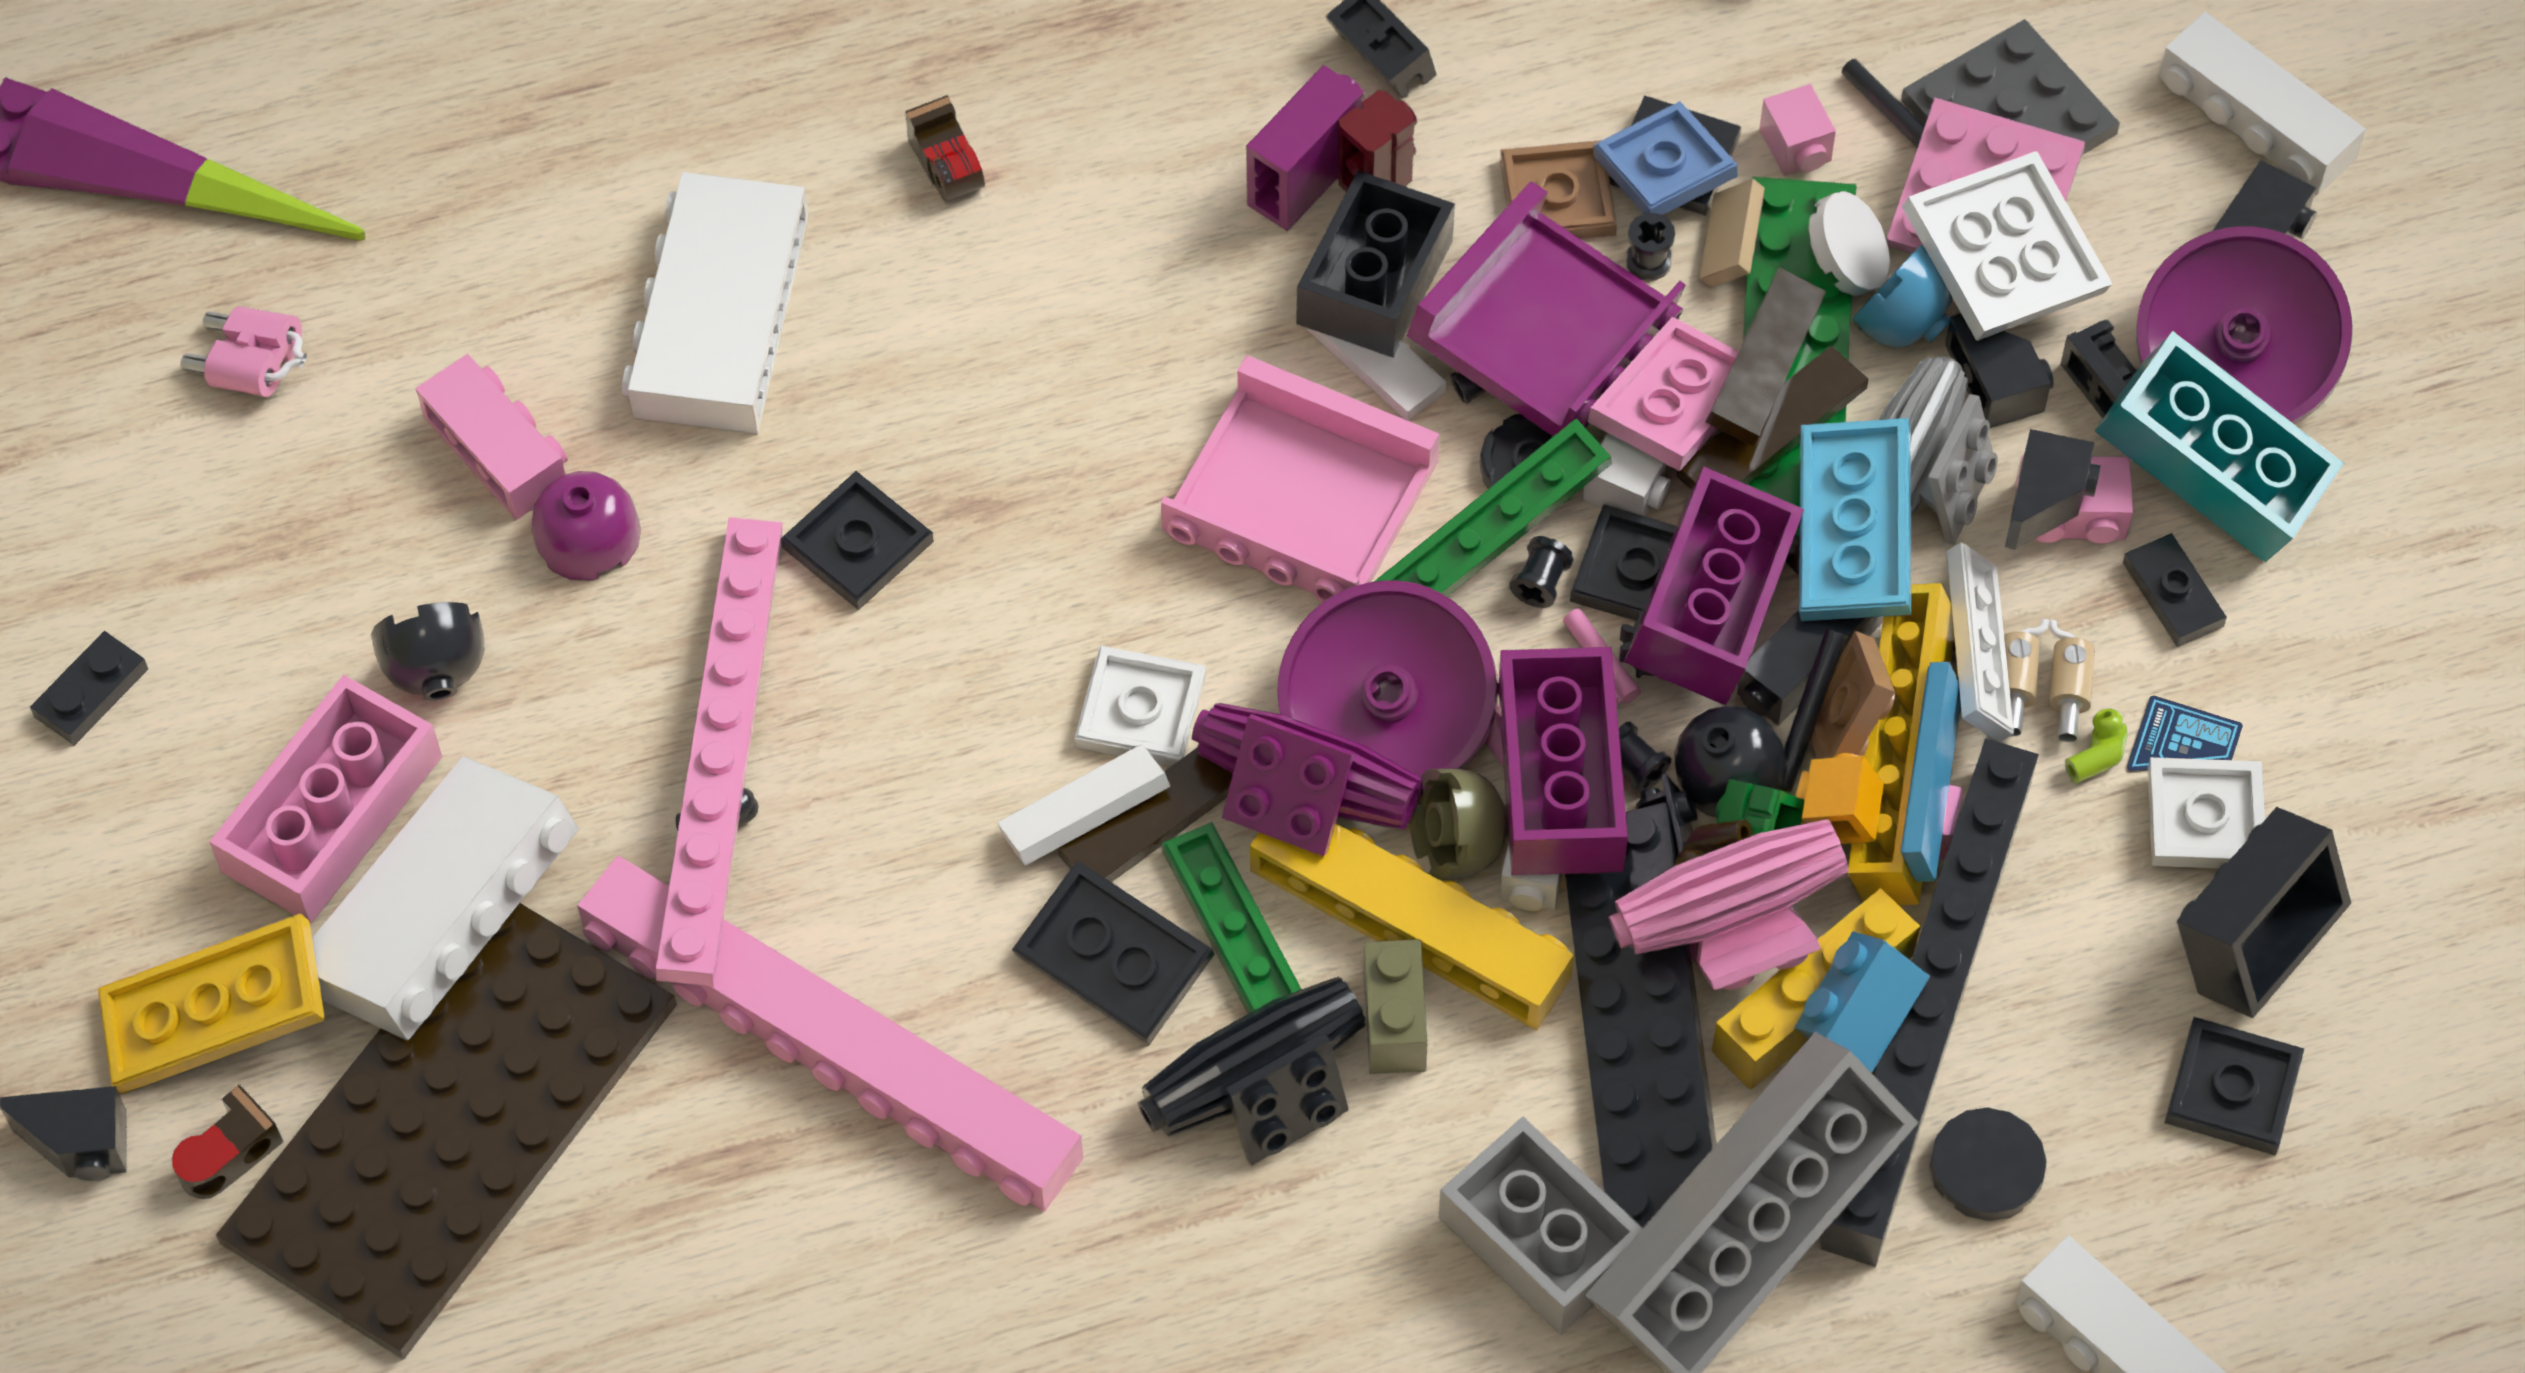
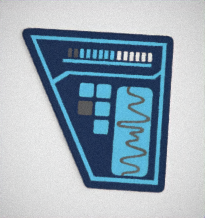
M2153 695L2149 699L2127 769L2129 771L2148 770L2150 758L2232 760L2243 725L2241 722Z

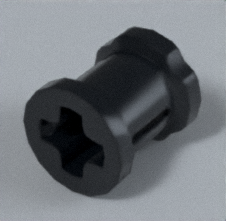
M1645 213L1636 217L1630 223L1628 230V239L1631 246L1627 250V269L1641 280H1658L1664 277L1671 269L1672 252L1670 248L1675 240L1674 225L1661 214Z
M1536 536L1529 541L1527 545L1529 556L1521 572L1516 573L1512 577L1509 588L1512 594L1522 602L1537 608H1549L1557 598L1555 587L1562 572L1571 568L1574 559L1572 551L1565 544L1556 539Z
M1629 721L1619 727L1622 772L1632 781L1631 788L1640 794L1643 790L1654 787L1661 780V775H1664L1669 769L1672 758L1664 751L1657 753L1637 735L1638 728Z

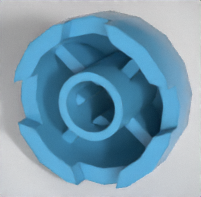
M1920 244L1856 313L1852 320L1859 325L1858 328L1864 334L1881 345L1892 348L1908 347L1922 336L1931 343L1950 322V318L1945 314V311L1948 309L1953 298L1924 246Z

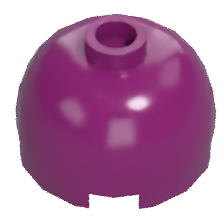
M575 471L560 476L543 490L534 504L531 531L538 553L546 561L547 567L552 572L570 580L593 581L599 579L598 573L610 570L620 562L623 567L630 561L639 547L641 526L630 494L617 480L594 471Z

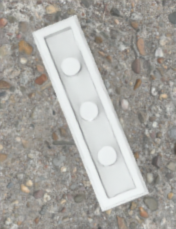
M1960 542L1947 550L1946 553L1962 719L1995 741L2001 742L2014 734L1997 566Z

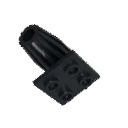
M1335 977L1273 999L1191 1046L1142 1086V1093L1145 1098L1137 1102L1138 1108L1153 1132L1162 1129L1167 1136H1173L1233 1114L1245 1157L1252 1166L1270 1155L1281 1152L1292 1142L1319 1127L1330 1124L1338 1116L1349 1111L1334 1051L1366 1026L1363 1010L1356 996L1341 977Z

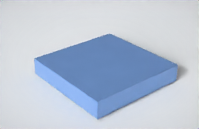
M1681 101L1593 145L1594 158L1644 214L1656 213L1664 215L1738 177V164Z

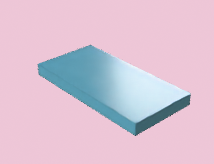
M1909 418L1801 425L1800 508L1804 509L1800 519L1799 614L1801 621L1911 615V427Z

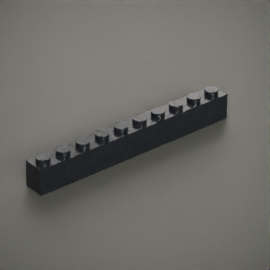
M1988 738L1984 740L1912 962L1927 973L1930 978L1880 1058L1874 1075L1917 1120L1918 1124L1824 1231L1820 1250L1873 1267L1877 1266L2031 787L2039 756L2037 753Z

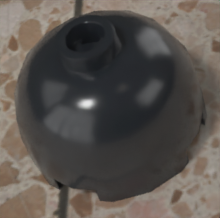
M457 602L423 604L417 606L418 617L406 619L395 624L392 614L377 623L371 632V638L380 669L395 687L411 694L424 695L425 700L438 701L455 695L457 692L456 688L470 680L481 664L485 650L483 628L479 613L476 612L470 615L468 604Z
M1728 705L1711 708L1693 718L1679 735L1674 751L1678 783L1683 790L1687 789L1696 808L1711 817H1716L1717 804L1720 798L1725 795L1729 779L1781 790L1787 773V762L1784 757L1783 744L1771 724L1751 709Z

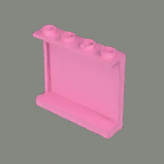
M1246 355L1237 371L1238 389L1173 500L1164 496L1161 501L1162 530L1168 532L1173 539L1182 544H1196L1211 550L1230 564H1244L1261 571L1275 583L1285 586L1292 584L1311 592L1322 602L1345 589L1372 582L1438 463L1439 433Z

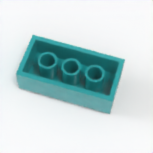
M2173 331L2146 357L2095 429L2097 434L2265 563L2295 537L2344 464Z

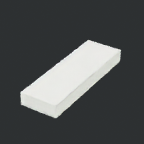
M1304 327L1407 421L1446 393L1447 382L1403 342H1401L1394 358Z
M1143 744L997 823L1003 837L1024 866L1164 791L1170 785L1165 772Z

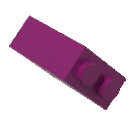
M1323 65L1246 145L1247 206L1287 232L1338 179V120L1355 107L1361 109V102L1365 100V91L1360 88L1354 79L1345 74L1339 75Z

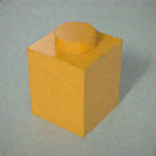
M1841 753L1833 758L1811 759L1802 819L1806 824L1829 820L1841 844L1875 842L1884 782L1863 755Z

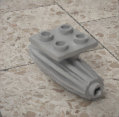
M1937 356L1934 359L1928 357L1924 361L1921 360L1887 404L1879 420L1909 418L1911 427V517L1922 501L1937 512L1945 542L1955 544L1964 525H1970L1975 517L1977 498L1984 484L1992 482L1997 470L1998 457L1992 450L1989 438L1990 424L1984 417L1980 397L1969 394L1962 408L1969 382L1968 378L1964 376L1965 373L1958 362L1949 357Z

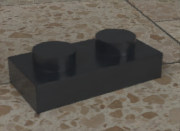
M104 630L30 706L34 718L75 746L148 670L145 658Z

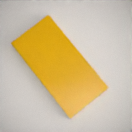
M301 914L98 987L111 1086H116L120 1094L325 1020L310 923Z

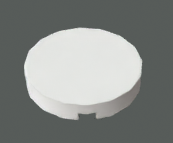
M1845 191L1820 199L1815 205L1817 213L1810 216L1809 222L1810 243L1820 268L1823 269L1825 274L1832 272L1840 281L1834 285L1847 294L1858 296L1880 288L1888 277L1890 257L1888 243L1881 224L1870 207L1856 195Z

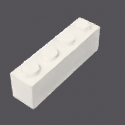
M2207 12L2201 14L2165 47L2158 78L2164 81L2172 92L2177 95H2183L2202 109L2214 123L2225 126L2240 137L2253 152L2264 155L2286 173L2316 187L2315 194L2319 195L2357 159L2366 128Z
M2069 1235L2021 1281L2015 1304L2019 1306L2022 1317L2031 1327L2039 1332L2047 1331L2061 1343L2066 1356L2081 1370H2091L2093 1373H2226Z

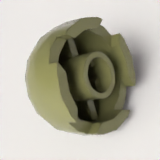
M1452 768L1428 769L1420 776L1423 779L1422 782L1425 788L1422 794V801L1417 804L1416 811L1410 821L1414 853L1417 859L1428 855L1431 865L1428 874L1436 879H1460L1474 876L1496 860L1505 843V838L1508 836L1506 805L1494 785L1486 777L1474 771Z

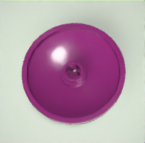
M2238 226L2214 230L2200 235L2183 244L2163 261L2151 277L2143 293L2138 311L2136 342L2138 356L2142 364L2146 357L2172 331L2295 425L2315 412L2332 394L2339 383L2351 349L2353 323L2348 298L2340 280L2328 263L2317 252L2303 242L2282 232L2260 227Z
M1390 580L1374 581L1356 585L1333 595L1315 608L1299 625L1285 650L1281 662L1277 688L1278 706L1280 714L1364 744L1418 776H1421L1428 769L1452 768L1464 770L1477 756L1492 729L1498 706V675L1493 655L1482 631L1457 603L1440 592L1416 583ZM1423 786L1421 789V795L1423 794L1425 786Z

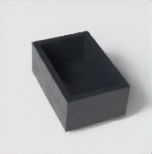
M2276 806L2262 824L2252 829L2247 841L2235 855L2218 868L2214 879L2200 895L2184 907L2176 922L2199 995L2250 1018H2254L2352 904L2332 829Z

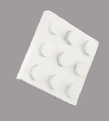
M2037 151L1909 196L1901 206L1976 341L2102 295L2112 285L2110 278Z

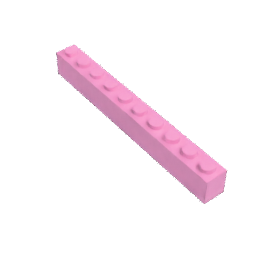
M617 855L577 905L583 925V934L592 944L604 951H610L611 948L628 957L629 963L639 973L650 979H655L669 886ZM723 920L714 986L669 982L673 985L676 993L686 1002L696 1007H700L702 1003L718 1012L721 1020L735 1032L746 1035L749 1031L765 1041L766 1047L781 1060L792 1063L794 1059L810 1068L813 1076L825 1087L833 1091H839L842 1088L858 1098L859 1104L868 1113L882 1120L888 1116L905 1126L906 1133L914 1141L926 1148H932L936 1145L952 1155L954 1163L964 1172L974 1177H979L982 1173L998 1183L1003 1194L1019 1205L1027 1206L1028 1203H1031L1045 1212L1083 1160L1082 1138L1080 1134L726 920Z

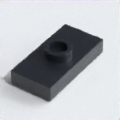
M2172 533L2125 553L2123 559L2124 566L2177 647L2224 627L2227 616Z

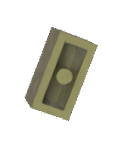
M1421 940L1364 942L1363 975L1369 1074L1425 1072L1428 1041Z

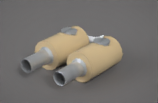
M2042 619L2040 626L2037 628H2027L2021 632L2004 634L2014 734L2011 736L2022 734L2024 708L2033 705L2036 701L2040 640L2036 636L2043 634L2049 626L2051 633L2060 638L2054 645L2050 706L2055 711L2060 712L2058 739L2063 742L2076 741L2079 714L2088 711L2091 707L2095 646L2090 641L2077 638L2069 632L2061 631L2057 627L2056 620Z

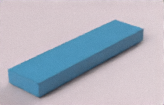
M1930 662L1925 682L1900 850L1916 882L1936 881L1961 709L1959 682L1949 662Z

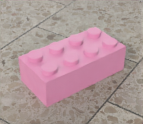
M343 674L209 841L221 873L293 915H303L309 920L311 925L442 758L433 725Z

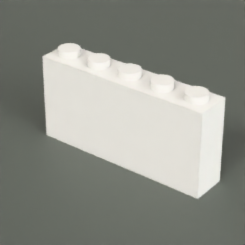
M682 172L677 192L670 191L668 194L665 215L669 226L667 234H659L657 238L655 264L659 266L656 278L649 277L646 282L644 306L648 310L645 321H637L635 326L633 350L637 354L634 365H626L622 380V394L625 397H629L633 418L758 434L809 218L805 187Z
M462 756L313 936L312 942L322 1001L405 1040H409L579 830L559 796Z

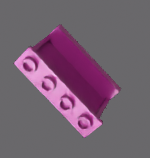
M1530 181L1418 304L1406 337L1552 436H1555L1575 419L1585 428L1589 426L1588 419L1593 404L1672 317L1679 320L1683 308L1677 304L1686 284L1679 280L1672 290L1664 296L1542 214L1540 211L1548 192Z

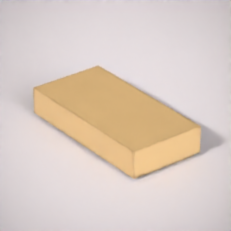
M1754 179L1713 194L1699 280L1710 288L1745 276L1751 272L1765 189Z

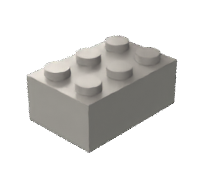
M1523 1116L1440 1189L1438 1218L1560 1334L1594 1305L1585 1297V1294L1643 1229Z

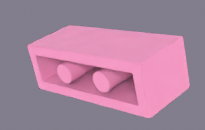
M466 354L416 387L423 417L516 521L534 509L537 499L550 483L565 475L563 464L567 462V456L557 440L551 435L544 438L535 429V420L526 406L519 400L512 403L504 394V386L496 373L489 366L481 369L469 354Z

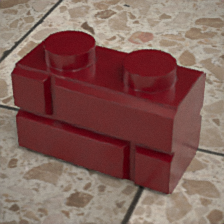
M1377 90L1361 102V109L1355 107L1338 120V185L1345 192H1347L1358 170L1403 186H1407L1412 182L1413 156L1416 154L1413 134L1417 118L1406 102L1400 99L1396 101L1386 91Z

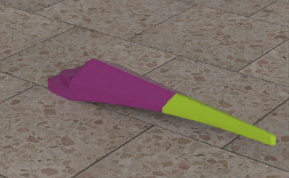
M7 77L3 79L0 85L1 182L10 185L100 193L178 204L276 222L358 241L365 239V231L355 224L51 88L47 92Z

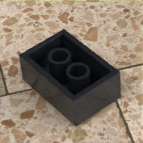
M1358 170L1297 285L1296 324L1394 358L1411 324L1418 304L1425 297L1453 242L1455 203Z

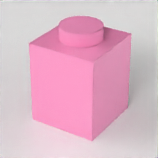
M1811 84L1763 99L1759 129L1784 176L1799 171L1810 172L1832 160L1836 130Z

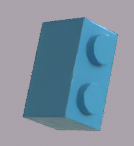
M1852 931L1848 940L1837 950L1833 964L1818 989L1807 999L1804 1012L1794 1028L1808 1039L1816 1032L1850 1050L1872 1073L1930 976L1886 941Z

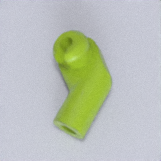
M2107 708L2097 712L2092 721L2094 729L2092 730L2090 747L2065 759L2066 770L2074 783H2080L2117 766L2123 759L2128 729L2126 724L2123 723V717L2119 711Z

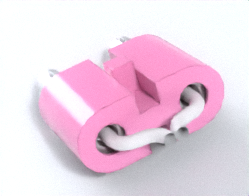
M243 306L234 308L230 315L208 311L203 317L204 327L224 332L226 335L225 341L216 340L208 356L185 353L183 358H181L180 366L183 371L204 374L206 383L209 386L269 397L275 392L281 379L292 368L302 367L307 359V355L300 351L302 347V325L300 319L297 316ZM282 361L287 362L281 368L280 364L282 363Z

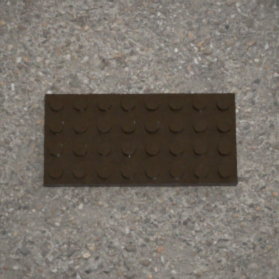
M519 903L409 1040H405L380 1028L218 1231L216 1237L219 1243L404 1360L677 1006L675 995Z

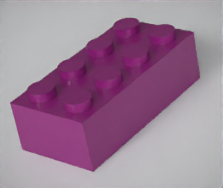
M1703 467L1684 505L1624 663L1726 706L1748 664L1804 509Z
M1612 647L1500 650L1498 695L1511 875L1624 872L1628 834Z

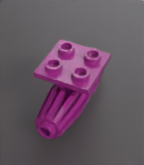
M1223 703L1214 704L1210 711L1203 709L1193 727L1192 740L1199 743L1197 745L1198 754L1233 774L1222 818L1325 856L1328 853L1337 818L1404 830L1416 811L1423 787V779L1364 744L1282 714Z

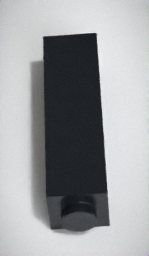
M1798 610L1749 658L1746 669L1738 682L1737 694L1748 709H1751L1760 716L1765 715L1779 726L1799 706L1825 630H1833L1847 636L1841 651L1842 654L1855 631L1870 636L1883 623V616L1801 621Z

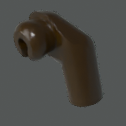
M1742 819L1698 827L1688 838L1682 852L1676 857L1675 866L1753 836L1750 823Z

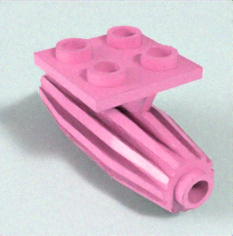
M1827 819L1759 833L1667 870L1615 901L1618 913L1609 916V920L1621 948L1631 945L1634 953L1637 955L1690 944L1692 960L1714 991L1720 988L1727 990L1736 989L1747 985L1754 979V975L1774 967L1787 969L1797 966L1806 960L1808 954L1821 949L1818 939L1792 906L1848 873V864L1839 838Z

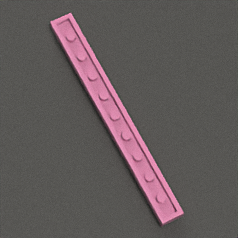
M731 517L728 519L656 965L657 981L714 986L779 562L782 522Z

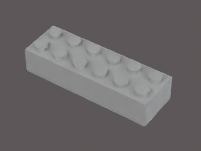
M1815 1032L1585 1294V1297L1656 1366L1666 1373H1702L1918 1124L1917 1120L1850 1050Z

